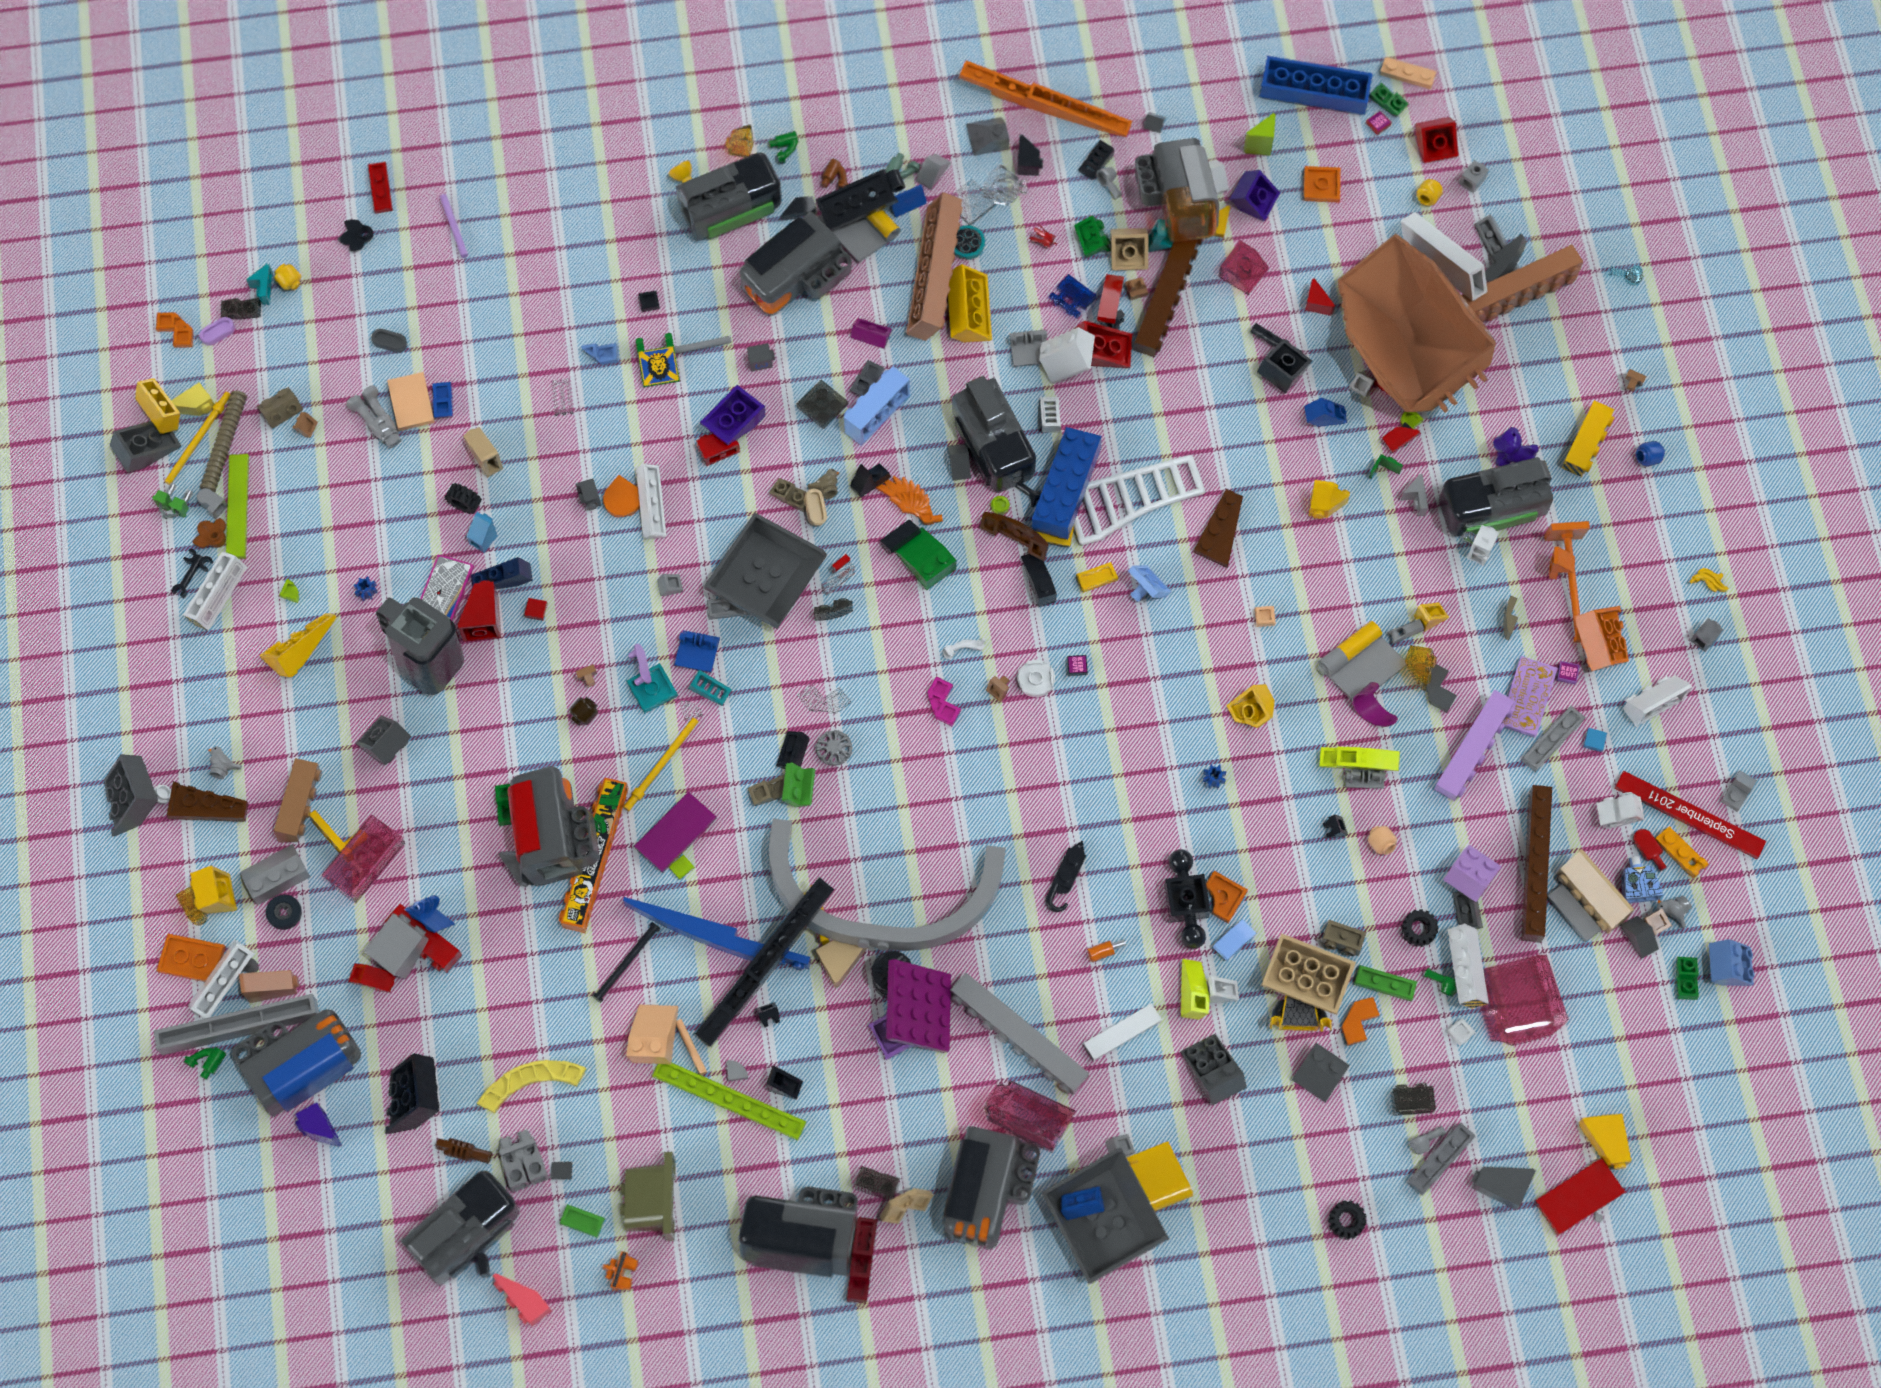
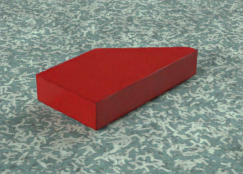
M1396 427L1384 435L1382 439L1392 453H1394L1420 435L1421 432L1418 429Z

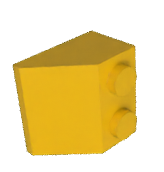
M212 865L190 873V885L195 894L194 904L198 910L207 914L237 910L229 873Z

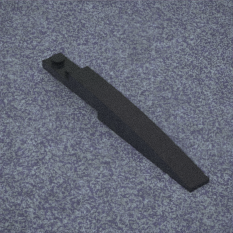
M818 877L746 967L743 975L695 1033L710 1047L714 1045L796 943L834 892V888Z

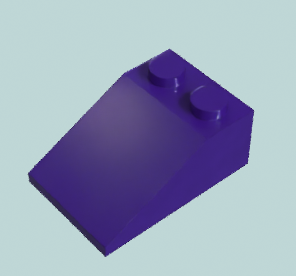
M736 385L700 421V424L729 445L754 429L766 417L765 405L739 385Z

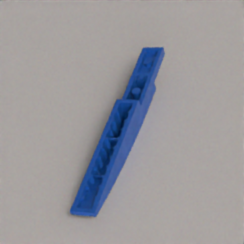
M623 898L624 905L638 914L699 943L752 961L765 945L737 937L738 931L734 927L631 898ZM789 951L779 964L785 965L787 963L798 970H804V968L809 970L811 958Z

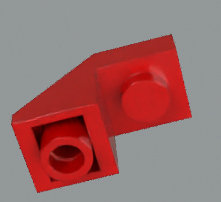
M354 963L348 982L390 993L396 976L387 970L366 964Z

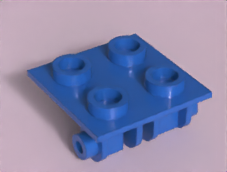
M683 630L680 633V644L674 666L712 673L720 637Z
M436 895L416 901L412 906L405 908L413 919L420 921L431 932L436 933L455 925L453 921L436 909L440 903V898Z

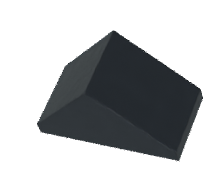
M772 1066L766 1087L769 1092L797 1100L803 1080L776 1066Z

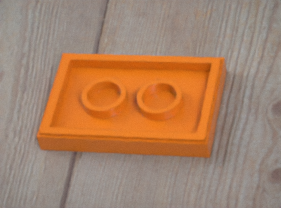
M167 933L156 971L162 974L205 982L223 957L226 946L224 944Z

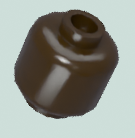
M587 696L585 698H578L570 708V713L573 715L571 719L579 726L581 723L589 725L598 714V705Z

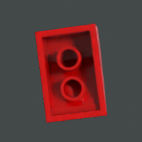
M1085 320L1074 327V329L1079 327L1095 336L1091 366L1128 369L1131 367L1132 333Z

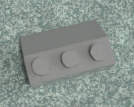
M293 844L240 872L252 899L257 905L310 878Z

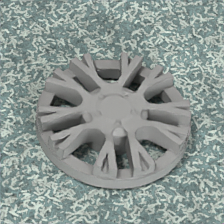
M839 730L826 731L817 741V755L825 764L832 766L841 765L852 754V742L847 734ZM834 734L835 739L831 740V735ZM838 735L843 737L841 740H837ZM827 736L830 739L828 742L823 740ZM849 747V752L843 751L842 748ZM820 750H827V752L821 755ZM833 756H838L839 761L833 762Z

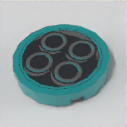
M972 225L960 226L956 236L958 242L954 248L955 256L961 259L966 258V260L977 258L983 253L985 247L983 232Z

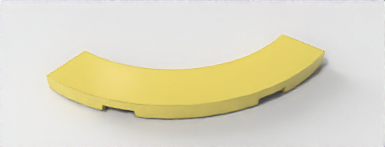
M541 1060L526 1063L506 1072L504 1076L495 1083H492L482 1094L477 1105L496 1113L509 1096L519 1089L537 1082L558 1081L578 1087L587 1069L567 1061Z

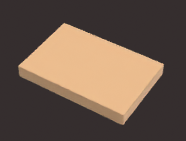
M424 372L387 380L398 431L435 423Z

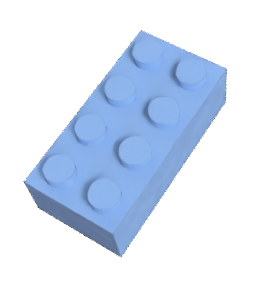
M894 366L889 370H885L881 375V379L877 383L874 382L869 387L868 392L858 398L856 405L844 413L845 434L862 446L910 396V379Z

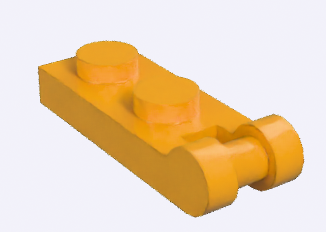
M1670 826L1655 838L1660 847L1692 878L1699 875V871L1709 865L1707 860L1698 855ZM1691 860L1696 863L1694 866L1689 864Z

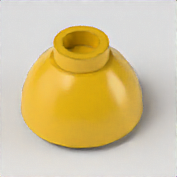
M686 160L678 164L668 174L674 180L681 181L682 183L691 180V162Z

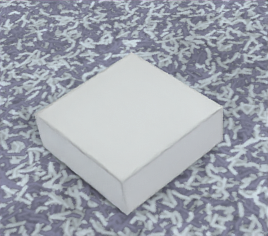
M1463 1018L1447 1030V1033L1459 1046L1463 1045L1476 1033Z

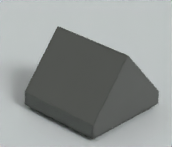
M1149 112L1146 116L1144 129L1161 133L1166 117Z

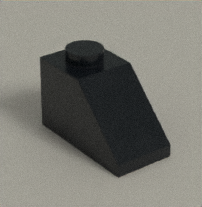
M1019 134L1017 175L1039 176V169H1043V158H1040V150L1024 135Z

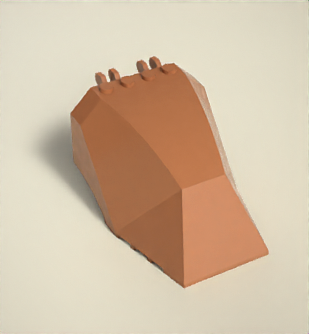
M1395 233L1338 279L1339 292L1343 301L1341 307L1344 309L1343 320L1346 323L1345 332L1350 342L1360 353L1379 385L1406 412L1432 411L1439 406L1446 413L1448 407L1443 401L1448 398L1450 403L1455 406L1458 402L1453 394L1461 387L1470 383L1473 389H1477L1478 384L1473 379L1477 375H1479L1483 382L1488 380L1483 371L1491 365L1496 345L1495 339L1439 266Z

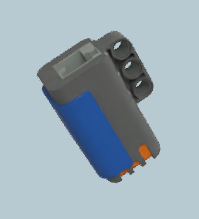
M325 1009L291 1032L279 1021L270 1023L236 1045L232 1050V1056L263 1107L272 1117H275L284 1110L289 1112L353 1070V1065L360 1060L361 1050L336 1012L331 1009ZM277 1029H282V1033L279 1036H274V1032ZM260 1040H265V1043L262 1047H256L257 1043ZM247 1051V1056L243 1059H239V1055L242 1052Z

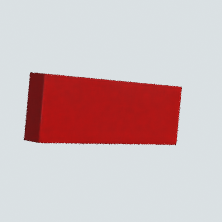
M386 161L368 164L375 214L393 211Z

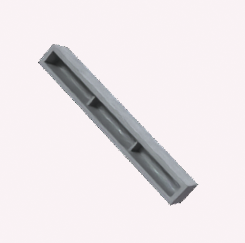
M965 973L951 989V999L960 1006L962 1004L967 1008L966 1011L973 1018L978 1017L983 1021L982 1025L989 1031L994 1030L1002 1042L1010 1043L1013 1046L1012 1049L1018 1055H1024L1029 1059L1028 1062L1036 1069L1039 1067L1044 1071L1043 1075L1050 1081L1055 1080L1060 1084L1059 1088L1064 1093H1071L1074 1096L1089 1078V1072L969 974Z
M308 994L154 1030L156 1050L161 1055H166L252 1035L274 1021L281 1022L285 1027L303 1023L319 1013L317 999L313 994Z

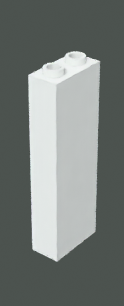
M1416 212L1401 220L1403 239L1433 260L1455 288L1472 301L1487 293L1484 264Z

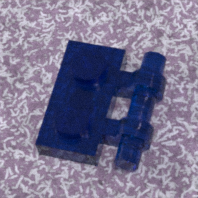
M1068 274L1057 285V290L1060 293L1057 295L1052 292L1049 298L1057 307L1060 306L1066 310L1069 316H1074L1078 319L1081 312L1077 308L1081 307L1083 310H1086L1096 299L1097 295ZM1066 297L1073 301L1071 305L1064 300Z

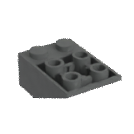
M1216 1034L1180 1051L1202 1093L1212 1106L1247 1088L1244 1073Z

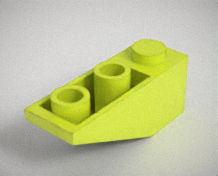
M1182 959L1181 1017L1200 1020L1209 1014V991L1202 962Z

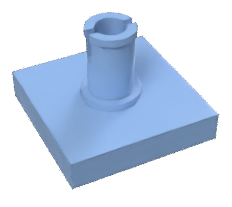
M1134 565L1128 570L1140 583L1130 593L1136 601L1140 602L1147 592L1153 598L1167 597L1172 592L1147 565Z

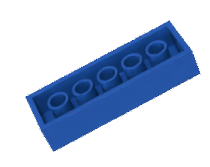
M1267 56L1260 97L1365 115L1373 73Z
M1069 427L1065 428L1032 517L1033 530L1069 539L1102 448V436Z

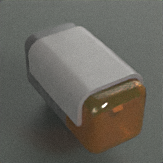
M1188 138L1157 143L1154 145L1152 154L1138 156L1135 159V178L1141 202L1145 206L1161 205L1169 239L1180 243L1213 237L1219 225V201L1205 148L1201 146L1200 140Z

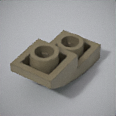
M778 478L770 491V495L795 509L805 512L804 495L806 491L796 488L794 483Z

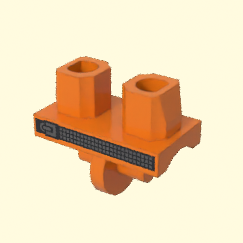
M622 1251L617 1267H615L617 1260L611 1258L609 1265L603 1264L602 1267L603 1270L607 1271L606 1279L611 1280L613 1273H615L611 1288L619 1292V1289L630 1291L633 1279L624 1277L625 1269L636 1272L639 1263L638 1260L630 1257L627 1252Z

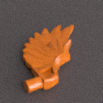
M893 476L894 482L887 480L876 487L877 490L889 496V501L897 505L902 513L915 515L921 520L923 525L943 522L942 514H932L928 494H925L924 489L920 491L919 484L915 488L912 480L908 483L905 477H902L901 481L896 476Z

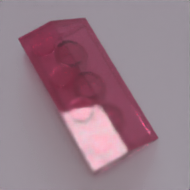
M371 815L324 871L322 877L356 904L404 846L405 841L401 835Z

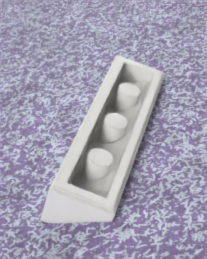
M642 464L636 468L643 538H665L666 527L659 466Z

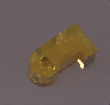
M191 886L177 893L176 897L189 920L196 926L206 923L208 915L196 908L194 904L195 894Z

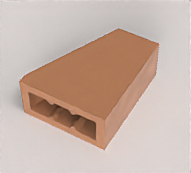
M291 970L239 974L241 993L249 1003L297 994L296 987H299L298 976L294 975Z

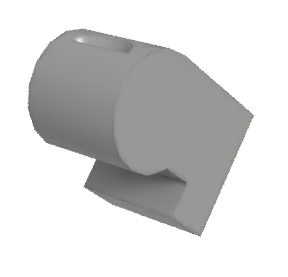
M208 488L201 489L197 493L200 505L207 509L209 515L215 520L228 507L222 497Z

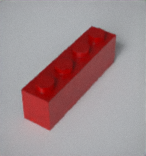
M400 903L388 916L385 923L393 913L397 915L402 913L411 920L410 924L413 927L417 925L426 932L424 935L429 938L420 957L423 960L428 958L432 961L431 966L437 971L443 970L445 973H448L462 957L460 950L437 932L434 933L427 930L425 925L413 919L405 910L406 907Z

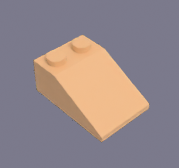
M639 1005L629 1034L626 1056L632 1063L671 1064L678 1006Z

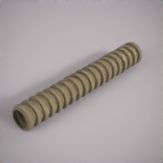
M235 390L231 392L230 401L227 403L228 406L225 409L226 411L220 424L221 427H219V432L217 433L218 437L215 439L216 442H214V447L210 454L211 458L208 460L209 463H207V468L203 475L204 478L201 481L202 484H200L201 489L208 488L213 492L217 490V482L220 481L219 477L222 475L221 472L227 460L226 456L229 454L228 451L232 445L231 441L234 439L233 436L239 424L238 420H240V415H242L241 410L244 409L243 405H245V400L247 399V395L241 391Z

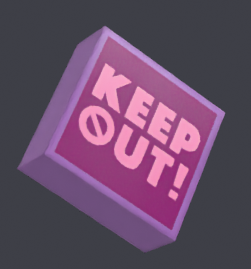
M1560 661L1557 681L1576 685L1580 665Z

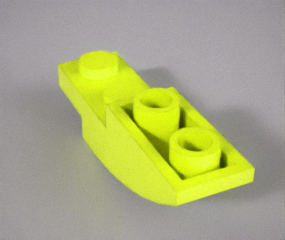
M1321 747L1319 766L1322 768L1399 771L1400 751L1360 747Z

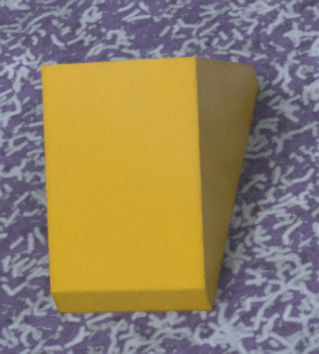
M1436 602L1420 604L1417 607L1414 618L1416 620L1420 619L1425 632L1447 620L1449 616L1441 604Z

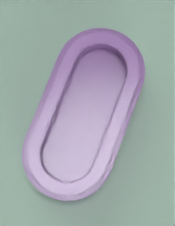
M222 317L204 327L200 331L199 337L203 344L211 346L231 335L235 330V325L230 318Z

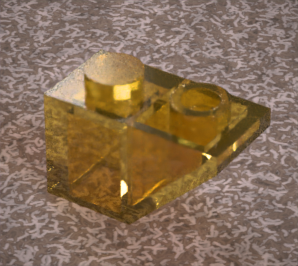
M1410 645L1405 663L1415 682L1421 690L1425 691L1427 684L1431 682L1432 667L1436 666L1437 657L1434 655L1432 648Z

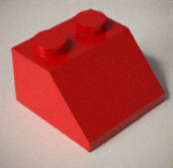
M1451 117L1415 123L1416 140L1424 163L1459 156L1455 120Z

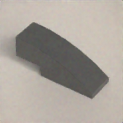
M1522 233L1492 256L1495 263L1485 270L1488 283L1512 272L1527 244Z

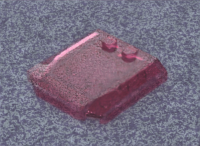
M1536 955L1483 969L1489 1004L1480 1006L1492 1042L1498 1041L1515 1046L1543 1039L1555 1034L1568 1022L1569 1019L1547 955Z
M1009 1081L1006 1086L1002 1083L998 1084L984 1106L989 1122L1052 1154L1069 1127L1076 1111L1014 1081Z

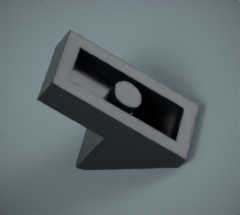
M880 463L869 470L860 464L850 487L860 497H863L890 479L891 476Z

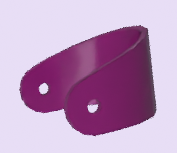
M1370 682L1353 697L1352 704L1360 717L1373 725L1381 727L1392 726L1397 722L1398 718L1385 710L1376 700L1373 693L1379 689V684Z

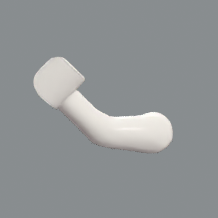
M986 639L962 640L952 646H946L942 653L945 659L948 660L956 655L954 651L961 648L980 651L984 649Z

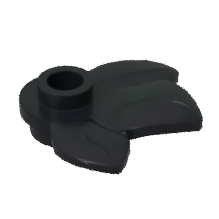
M346 220L344 224L348 231L340 235L338 241L343 245H349L350 251H358L364 247L366 242L373 238L374 232L370 226L363 225L359 220Z

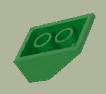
M921 527V533L895 551V553L922 586L928 590L957 569V560L944 545Z

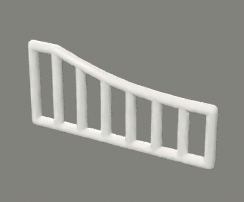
M1187 455L1089 482L1083 499L1095 534L1085 537L1077 516L1073 527L1079 544L1086 545L1100 541L1117 529L1150 511L1203 495L1205 488L1194 457ZM1188 463L1197 489L1186 491L1177 467L1178 465ZM1167 468L1171 469L1179 494L1168 497L1160 474V470ZM1153 473L1161 496V500L1153 503L1150 501L1142 475ZM1135 478L1144 503V507L1134 511L1124 480ZM1116 482L1128 514L1120 520L1117 518L1106 486ZM1097 487L1100 489L1112 524L1103 531L1088 491Z

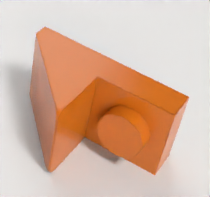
M1554 547L1549 563V579H1557L1558 573L1562 572L1574 573L1575 556L1560 547Z

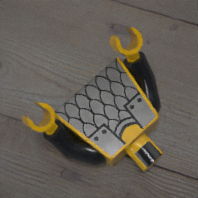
M1285 995L1284 999L1279 1000L1272 1010L1269 1028L1272 1029V1025H1276L1279 1027L1278 1030L1317 1031L1320 1024V1031L1323 1032V1027H1328L1330 1031L1332 1030V1021L1327 1017L1324 1010Z

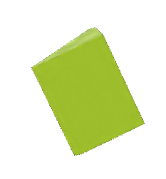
M1274 113L1246 132L1243 149L1245 154L1271 156L1276 120Z

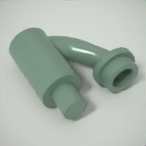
M902 153L892 157L886 172L894 169L900 171L903 165L902 159L904 158ZM915 161L908 163V169L900 172L902 179L912 173H919L920 164Z

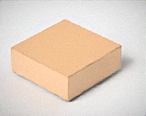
M1274 606L1255 607L1256 627L1276 625Z

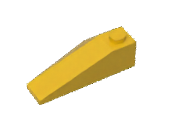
M330 613L323 614L308 623L304 631L293 632L290 634L291 638L282 644L278 641L259 656L278 675L285 677L296 675L298 669L305 664L337 618L336 615Z

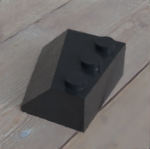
M413 1053L391 1071L389 1096L392 1097L390 1107L387 1108V1116H390L389 1126L385 1127V1134L417 1129L439 1112L440 1104L438 1102L434 1057Z

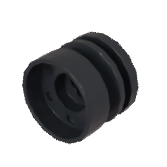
M887 951L880 954L872 965L873 986L876 992L886 999L888 996L889 960L896 959L911 963L905 954L898 951Z

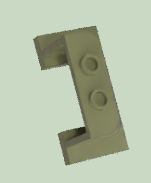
M664 1152V1164L628 1168L625 1170V1183H621V1195H625L624 1203H621V1216H624L626 1232L663 1231L666 1241H675L673 1200L674 1180H676V1159L673 1152Z

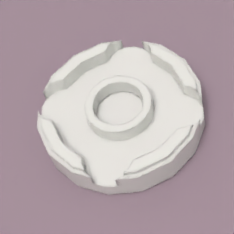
M1042 660L1027 661L1018 671V686L1024 694L1030 697L1038 698L1045 696L1054 687V670Z

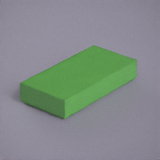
M567 1204L559 1224L598 1238L605 1218Z

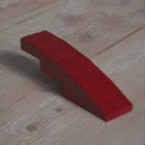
M857 1217L846 1302L867 1304L878 1219Z

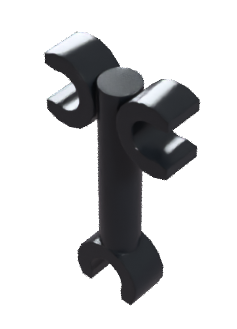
M194 549L188 550L193 555L192 558H183L187 564H191L180 584L174 585L171 590L174 595L178 590H182L180 596L183 599L187 596L186 588L199 566L204 572H208L209 569L204 564L206 562L214 563L211 557H203L197 554Z

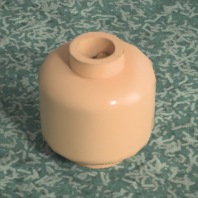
M1376 826L1371 829L1368 842L1377 854L1388 855L1396 849L1397 838L1389 827Z

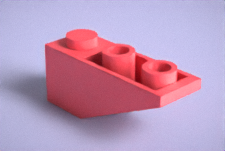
M497 1273L493 1275L496 1280L493 1284L500 1293L505 1291L509 1296L506 1298V1301L512 1308L517 1307L521 1313L518 1316L525 1325L529 1322L533 1327L552 1311L537 1291Z

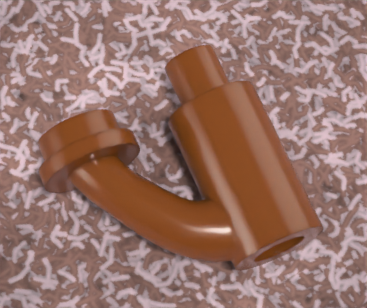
M833 158L830 159L821 177L823 180L821 186L827 188L829 183H833L837 173H839L841 178L837 182L838 189L849 184L846 171L840 161Z

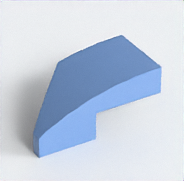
M593 343L581 346L583 351L600 364L619 362V347L617 343L601 346Z

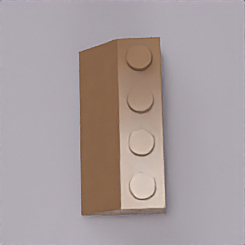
M297 758L294 760L274 828L275 836L280 843L299 842L300 836H304L306 830L304 822L311 813V806L309 805L311 799L314 800L316 796V781L319 782L322 775V770H320L318 763Z

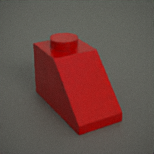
M713 433L703 435L696 440L697 448L706 467L740 452L738 441L727 445Z

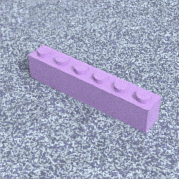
M1496 690L1493 691L1437 782L1434 790L1453 801L1456 800L1457 796L1462 797L1467 789L1464 787L1467 780L1471 782L1476 774V771H1474L1476 765L1481 766L1486 758L1484 752L1486 749L1490 750L1496 740L1493 737L1496 733L1500 734L1506 725L1503 723L1506 717L1510 718L1515 710L1512 707L1515 702L1514 700Z

